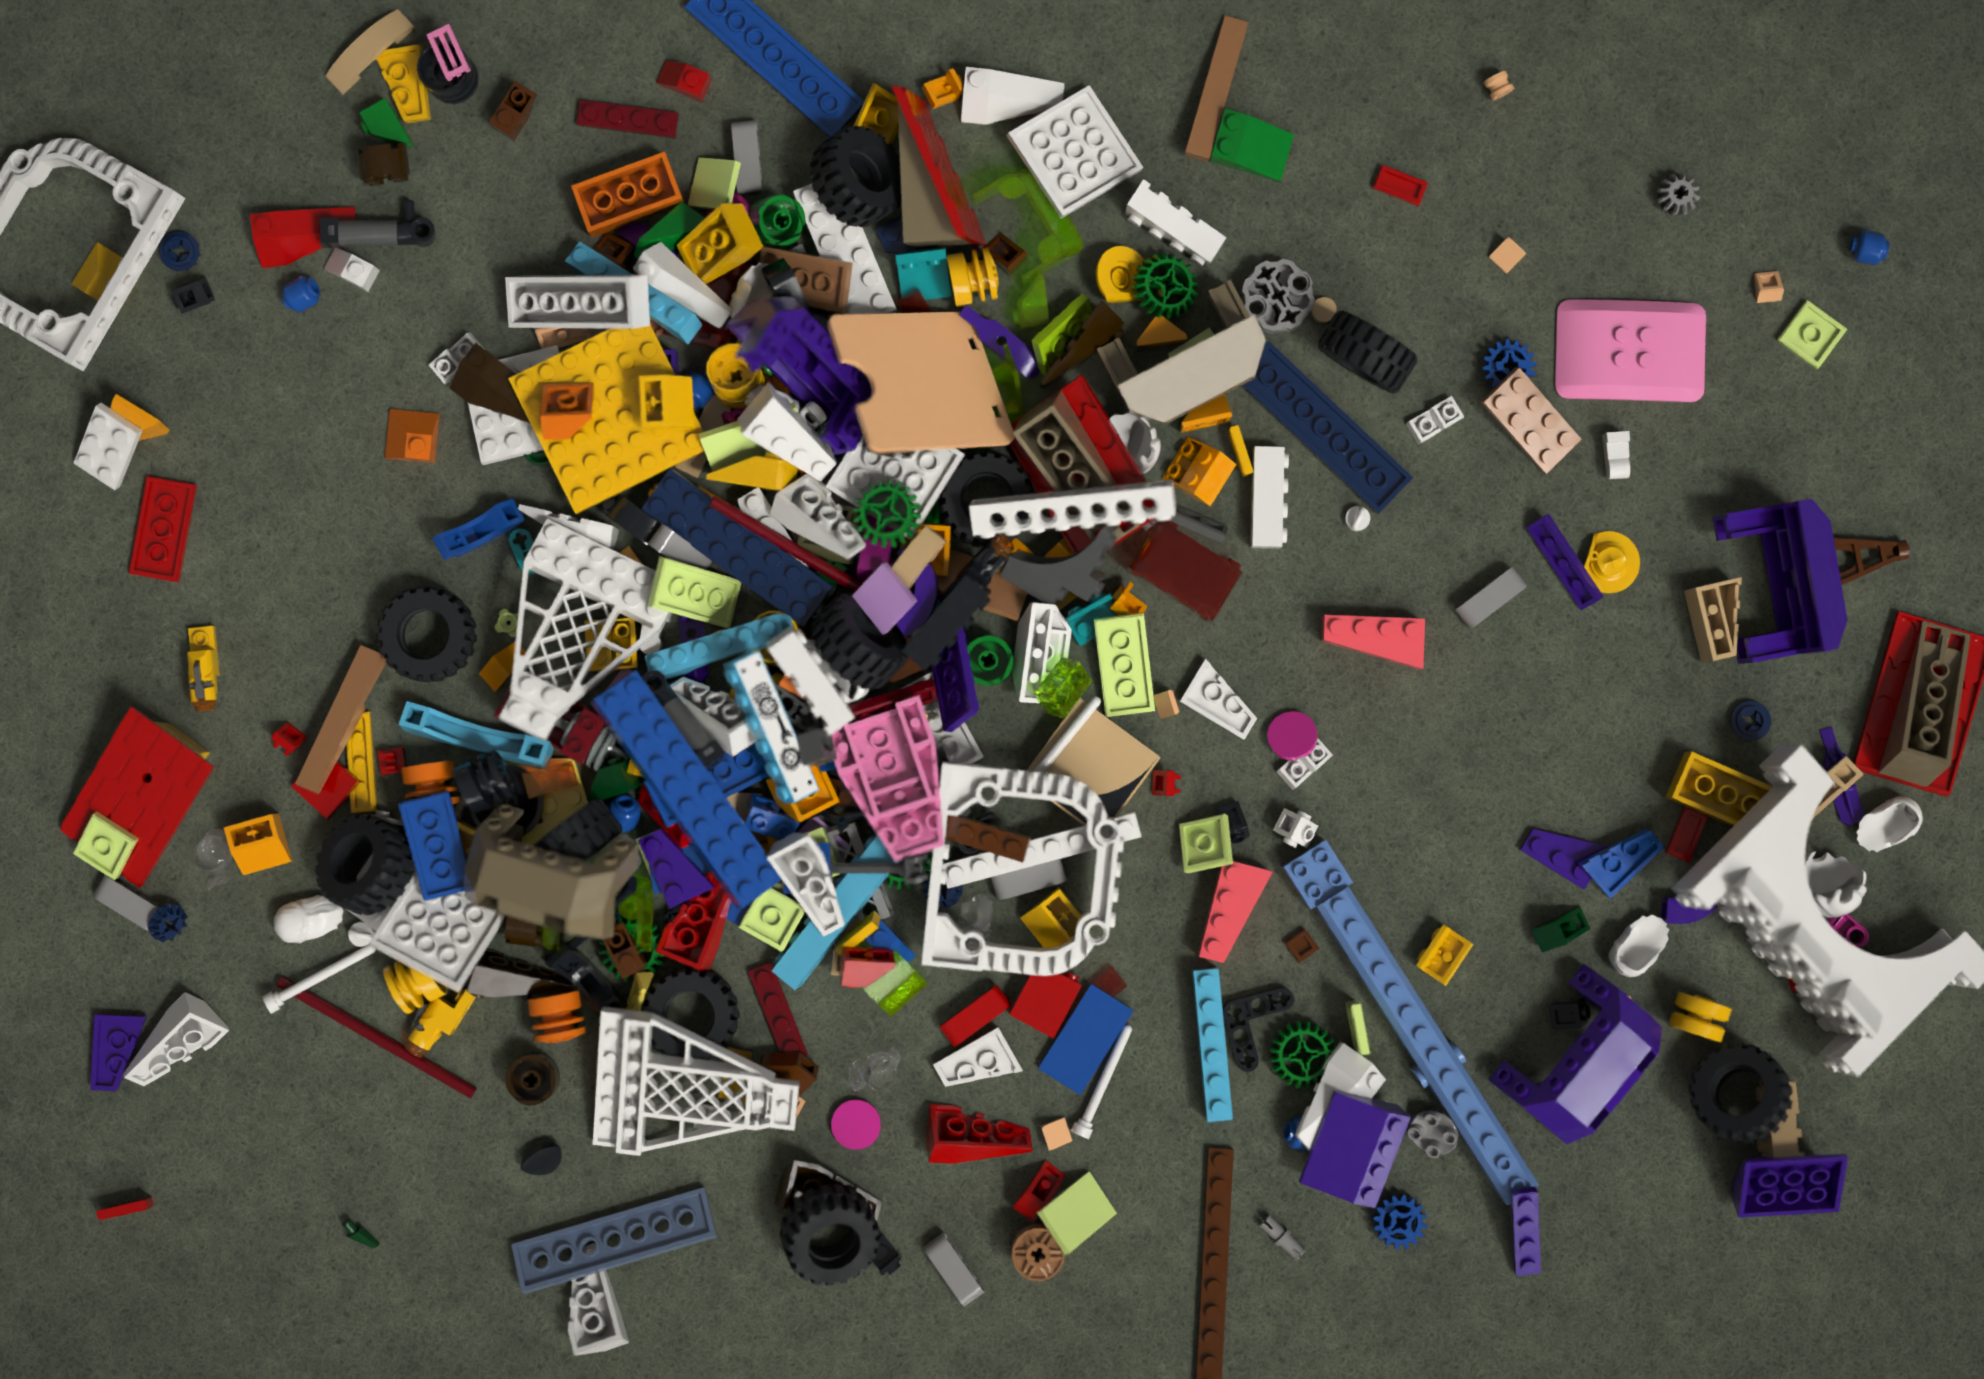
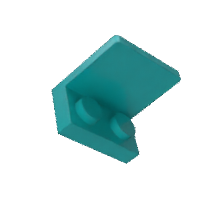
M945 247L896 253L902 302L951 296Z
M1101 593L1098 597L1095 596L1090 599L1089 603L1091 605L1084 609L1079 605L1067 613L1069 617L1066 618V622L1070 626L1071 633L1079 647L1096 638L1095 618L1118 616V614L1110 609L1113 604L1110 594L1104 596Z

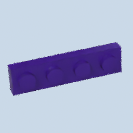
M1549 513L1526 527L1580 610L1587 608L1604 597Z
M1536 1186L1511 1189L1514 1272L1516 1276L1541 1273L1538 1191Z

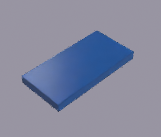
M449 790L399 802L424 901L463 892L464 870L467 857Z
M1091 983L1038 1069L1081 1095L1134 1010Z

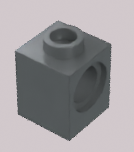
M820 726L805 729L806 733L796 736L803 766L817 767L837 760L832 734L829 736L826 730L820 729Z

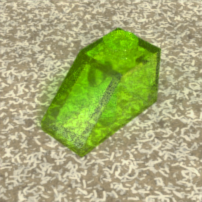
M1044 274L1037 276L1017 301V309H1012L1014 324H1019V330L1043 328L1049 324Z

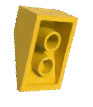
M722 203L681 240L677 247L686 266L705 284H708L748 261L763 245L744 205Z
M765 452V457L754 456L709 473L706 479L782 490L796 481L798 468L774 453Z

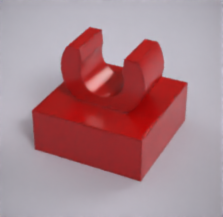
M287 722L274 732L271 739L275 741L273 747L275 749L279 746L283 747L286 750L284 756H288L303 745L307 736Z
M404 747L378 751L381 775L401 773V768L407 767Z
M1153 770L1152 795L1174 796V794L1180 793L1181 789H1175V779L1179 780L1181 776L1175 774V771Z

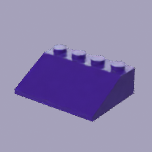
M1333 1090L1299 1182L1348 1202L1375 1208L1411 1117L1397 1104Z
M1847 1153L1745 1159L1734 1176L1731 1193L1738 1218L1839 1212L1848 1161Z

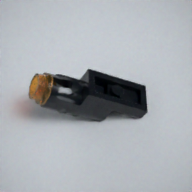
M1004 535L993 537L957 574L956 580L939 596L938 600L942 603L968 571L988 586L991 583L992 576L1012 555L1014 546L1011 541Z

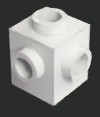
M1284 808L1273 831L1284 836L1283 842L1295 848L1298 844L1307 848L1314 837L1318 825L1310 821V815L1300 810L1294 813Z

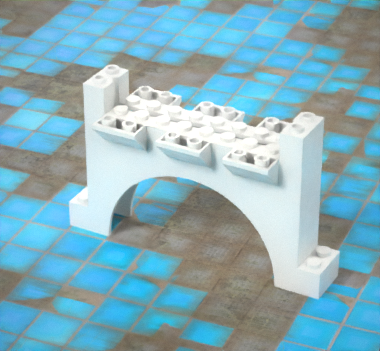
M1802 745L1779 746L1759 766L1764 771L1763 776L1765 779L1775 785L1678 881L1672 890L1677 894L1675 897L1677 901L1684 907L1709 909L1716 903L1720 909L1719 914L1726 921L1742 923L1747 929V935L1750 937L1748 941L1753 946L1751 948L1752 951L1759 958L1766 960L1769 964L1768 969L1775 976L1791 978L1796 983L1795 988L1798 991L1796 995L1801 1000V1006L1807 1012L1815 1015L1818 1019L1816 1021L1823 1030L1838 1033L1819 1053L1825 1060L1823 1064L1833 1073L1838 1072L1843 1075L1859 1077L1948 984L1978 989L1984 983V951L1966 931H1962L1955 939H1952L1944 929H1940L1931 938L1910 950L1887 956H1876L1851 945L1831 928L1816 906L1810 891L1805 868V847L1813 814L1825 793L1835 782Z

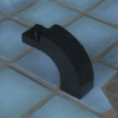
M620 494L602 503L598 509L666 558L648 545L650 539L661 526L660 523Z
M564 944L547 960L551 968L567 978L580 990L595 1012L600 1016L603 1007L625 1009L628 1006L615 986L579 950H573Z

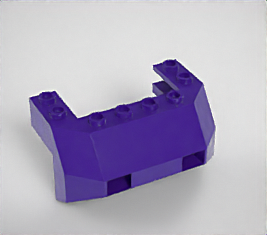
M794 297L766 298L746 304L726 325L742 341L735 355L738 358H743L750 365L749 369L752 372L758 371L761 365L764 364L804 405L810 401L819 405L827 416L826 421H828L819 439L822 442L826 441L833 448L832 452L835 455L855 451L864 435L855 407L871 399L872 386L868 377L857 367L839 362L831 335Z
M1813 499L1712 516L1716 541L1760 533L1777 631L1739 638L1737 640V663H1755L1796 654L1819 653L1838 649L1848 619L1831 521Z
M1585 964L1582 965L1568 983L1582 997L1601 1011L1539 1087L1506 1061L1499 1066L1489 1079L1500 1091L1536 1118L1565 1144L1595 1133L1658 1056L1663 1029L1651 1015L1624 992Z

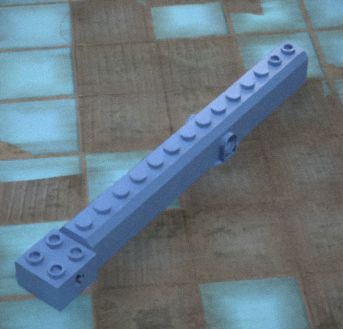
M1323 839L1282 865V869L1307 908L1312 909L1315 907L1414 1062L1415 1065L1410 1067L1411 1071H1413L1423 1088L1430 1087L1447 1116L1456 1125L1458 1133L1500 1199L1506 1205H1510L1511 1189L1533 1186L1537 1188L1539 1186L1538 1182L1462 1065L1466 1062L1464 1055L1453 1041L1448 1043L1349 888L1348 885L1353 883L1328 842Z

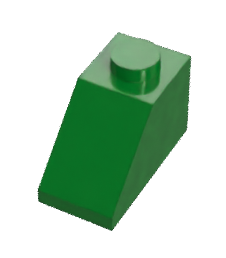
M386 98L359 112L363 119L360 121V124L367 135L371 133L376 139L393 144H406L408 148L414 146Z

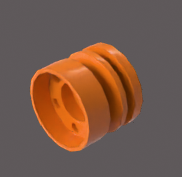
M454 761L401 768L403 785H415V791L404 794L405 798H420L448 790L449 792L458 791V787L446 786L445 781L454 778ZM451 797L453 804L460 803L459 797Z
M579 990L550 994L527 1000L529 1015L542 1018V1022L531 1026L532 1030L544 1029V1033L533 1036L534 1042L557 1043L571 1040L580 1034L587 1033L586 1026L574 1027V1023L583 1021L584 1016H572L571 1012L582 1007Z

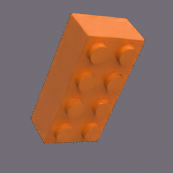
M665 151L571 186L587 231L592 238L675 208L681 202L685 203Z

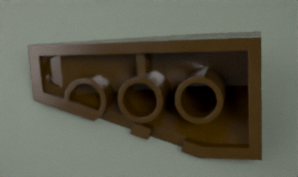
M1101 300L1081 326L1080 334L1070 341L1064 351V355H1061L1040 382V387L1046 388L1095 355L1097 348L1111 343L1118 337L1120 339L1125 331L1122 329L1124 321L1104 301Z
M475 343L459 363L450 390L471 405L480 406L492 412L502 413L531 424L508 379L516 375V373Z
M487 948L466 980L467 993L477 998L572 991L573 983L557 971L543 966L535 970L525 960L518 959V961L512 962L503 958L505 953Z
M793 1159L780 1178L775 1204L782 1210H787L790 1205L793 1206L795 1204L794 1200L798 1196H805L806 1191L812 1188L814 1191L820 1189L819 1186L827 1185L828 1188L833 1187V1185H842L844 1190L846 1187H850L856 1191V1194L860 1193L865 1197L878 1222L882 1201L816 1163Z

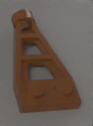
M1834 538L1835 550L1850 551L1854 557V566L1840 573L1842 585L1895 561L1909 559L1910 556L1906 540L1890 542ZM1876 548L1879 560L1863 565L1860 550Z

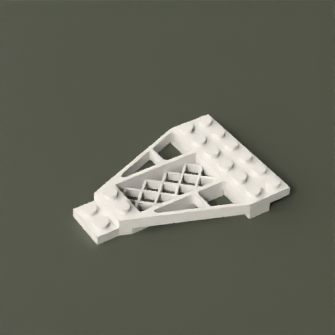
M547 519L524 560L511 696L499 719L546 742L556 721L575 702L658 632L662 631L670 612L647 606L656 571ZM529 570L562 585L549 610L541 609L526 601ZM570 589L575 591L574 593L567 594ZM580 596L584 608L570 612L567 600ZM584 596L597 603L587 606ZM564 603L567 613L556 616L561 604ZM603 607L606 619L593 622L589 611ZM607 607L610 608V609H612V612H611L610 615H609V612H608V610H607ZM528 609L544 617V621L525 656H521L524 611ZM586 613L590 624L576 628L572 617ZM619 613L651 628L650 631L627 650L606 640ZM569 618L572 629L558 633L555 622ZM552 623L555 635L544 638ZM604 625L598 636L595 627ZM592 629L595 640L581 644L578 633ZM574 634L578 646L564 650L560 638ZM558 640L561 651L547 655L543 644ZM540 645L544 656L532 660ZM593 646L586 659L583 649ZM601 647H607L621 654L587 684L582 685ZM580 650L584 662L570 666L566 654ZM563 656L566 667L552 671L549 660ZM546 661L549 673L535 676L531 665ZM528 667L531 674L525 672ZM581 668L575 680L572 671ZM568 672L572 684L558 688L554 676ZM551 678L553 685L544 680Z
M603 1007L600 1020L593 1145L616 1147V1153L641 1156V1153L644 1151L744 1129L760 1130L770 1127L795 1130L800 1081L775 1078L776 1073L654 1013ZM652 1026H657L685 1040V1057L652 1053ZM691 1044L730 1063L694 1059L690 1055ZM669 1070H670V1071H678V1072L675 1073L674 1075H672V1074L669 1072ZM658 1071L667 1079L660 1085L652 1077ZM684 1074L692 1081L685 1088L677 1080ZM695 1074H703L699 1078L695 1076ZM709 1077L717 1084L710 1091L702 1083ZM720 1077H727V1079L722 1081ZM733 1081H736L743 1088L736 1094L727 1086ZM648 1083H649V1084L652 1086V1088H653V1090L650 1091L649 1093H648ZM670 1084L678 1090V1093L673 1097H670L664 1090ZM695 1087L704 1094L698 1100H695L689 1093ZM720 1090L729 1097L723 1103H720L714 1096ZM658 1093L665 1102L663 1104L654 1103L650 1098ZM747 1093L745 1106L739 1098ZM683 1096L691 1105L683 1107L679 1106L675 1101ZM709 1100L716 1108L713 1110L704 1109L701 1104ZM734 1103L741 1111L732 1113L726 1107ZM646 1117L680 1121L679 1134L646 1140ZM685 1122L716 1125L685 1132Z

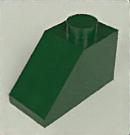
M621 756L606 761L607 765L600 768L597 772L587 797L588 803L596 798L602 800L624 794L641 786L637 775L627 773L630 758L622 760Z
M1579 906L1533 928L1532 932L1541 952H1545L1568 944L1588 931L1590 926Z

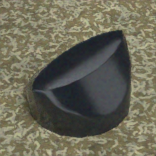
M549 1138L534 1140L528 1145L523 1154L521 1170L531 1175H547L554 1172L562 1161L561 1148L555 1141Z

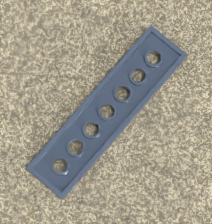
M703 1187L511 1245L521 1292L527 1294L717 1237L707 1191ZM685 1213H691L693 1215L692 1223L687 1226L681 1225V1216ZM661 1220H667L669 1222L667 1231L663 1233L657 1232V1223ZM637 1227H643L645 1230V1234L640 1240L632 1238V1232ZM613 1234H618L621 1238L620 1243L616 1247L608 1245V1239ZM594 1241L596 1243V1250L592 1254H585V1244ZM569 1248L572 1250V1257L568 1261H561V1251ZM543 1255L547 1256V1265L542 1269H538L536 1267L537 1258Z

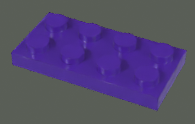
M962 627L955 634L959 639L950 649L945 646L940 652L943 656L934 668L932 667L944 732H953L979 712V702L974 686V677L966 644V634Z

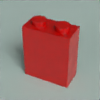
M1066 971L1065 974L1060 973L1048 976L1029 975L1009 1015L1054 1039L1082 986L1081 983L1077 982L1079 977L1069 971Z

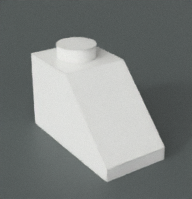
M339 248L333 250L324 267V270L369 292L380 271L374 265Z

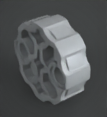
M1286 259L1271 262L1264 261L1257 265L1249 277L1245 279L1240 293L1242 302L1250 317L1255 314L1250 312L1249 305L1257 303L1261 306L1262 313L1255 315L1262 332L1268 334L1289 333L1298 328L1305 317L1311 312L1315 300L1312 290L1313 282L1309 274L1298 268L1293 261ZM1262 270L1265 273L1273 271L1268 278L1269 280L1265 277L1258 279ZM1278 273H1280V277L1278 279L1279 283L1275 278ZM1296 279L1302 280L1305 283V289L1296 290L1293 287V281ZM1255 286L1264 287L1268 295L1266 296L1262 289H1258ZM1274 292L1283 295L1281 302L1278 299H1272ZM1273 306L1275 307V309L1277 310V312H1278V314H1279V317H1278V319H1277V322L1274 321V317H1275L1276 313H1275V311H1274V309H1273ZM1286 313L1289 316L1298 314L1294 318L1293 324L1290 321H1285L1282 323V321L1286 317Z

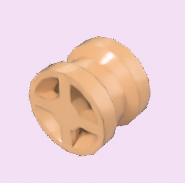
M1506 71L1497 73L1483 82L1485 87L1490 89L1492 100L1507 95L1515 89L1513 84L1508 82Z

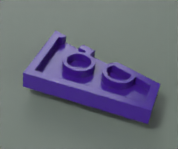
M663 829L638 840L669 908L675 907L716 887L711 880H708L702 874L701 869L689 860L683 853V850Z
M1532 829L1519 850L1585 890L1591 878L1578 862L1608 848V846Z
M94 1015L90 1090H119L124 1077L123 1074L128 1067L147 1016Z

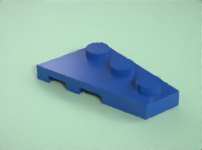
M1645 828L1578 862V864L1601 891L1611 899L1664 846L1649 829Z

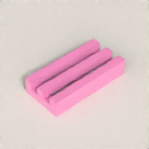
M450 24L426 34L448 81L453 80L455 76H461L465 71L466 73L471 71ZM446 32L448 33L451 42L455 48V51L460 59V62L462 64V66L458 67L457 62L453 56V53L449 47V44L444 36V33ZM438 36L454 69L452 71H449L435 40Z

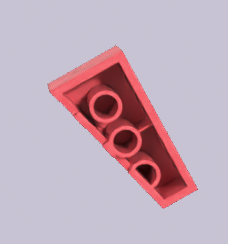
M1344 615L1322 616V642L1418 670L1423 669L1425 619Z
M1234 861L1233 864L1219 868L1197 954L1199 957L1224 963L1267 884L1272 871Z

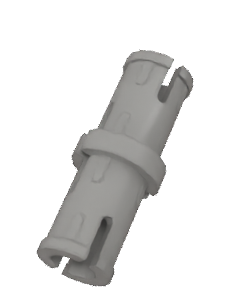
M1270 1214L1265 1217L1266 1220H1262L1259 1227L1275 1240L1274 1244L1277 1247L1281 1246L1294 1261L1300 1258L1299 1254L1302 1256L1306 1249L1290 1235L1291 1232L1288 1229H1284Z

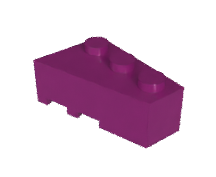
M867 514L870 527L876 530L877 519ZM887 527L886 530L883 531V533H891L895 530H893L890 527ZM873 536L868 540L863 538L866 546L860 551L857 568L858 581L864 584L882 563L887 562L891 568L893 567L895 559L891 558L892 551H897L899 538L895 539L896 547H892L890 540H887L886 548L881 546V539L874 546L871 543Z

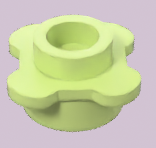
M502 609L499 612L500 617L498 618V623L495 624V630L498 633L505 632L511 637H516L519 613L512 614L507 609Z

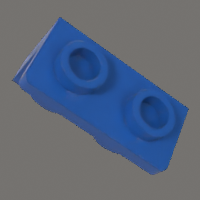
M751 793L748 799L749 813L744 822L749 830L779 840L796 832L799 823L777 805L775 800Z

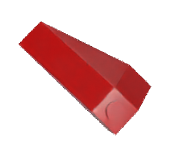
M355 207L250 214L253 241L262 268L287 266L321 249L320 218L357 220Z
M711 871L707 874L706 878L711 880L716 887L684 903L677 916L665 927L656 950L659 954L705 971H710L715 959L731 899Z
M929 1105L926 1137L928 1163L955 1164L1032 1152L1029 1128L1003 1120L995 1124L984 1119L985 1115L978 1112L975 1117L961 1113L962 1107L955 1105Z

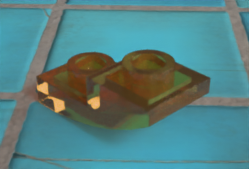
M572 761L522 774L529 799L579 785Z

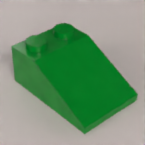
M1225 108L1209 162L1281 182L1294 134L1250 115Z

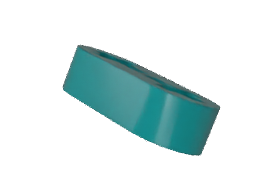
M519 528L512 531L509 536V543L517 563L523 571L525 554L529 553L534 540L530 532ZM519 533L522 536H527V540L524 541L525 550L522 549L520 544H515ZM531 570L528 571V574H536Z

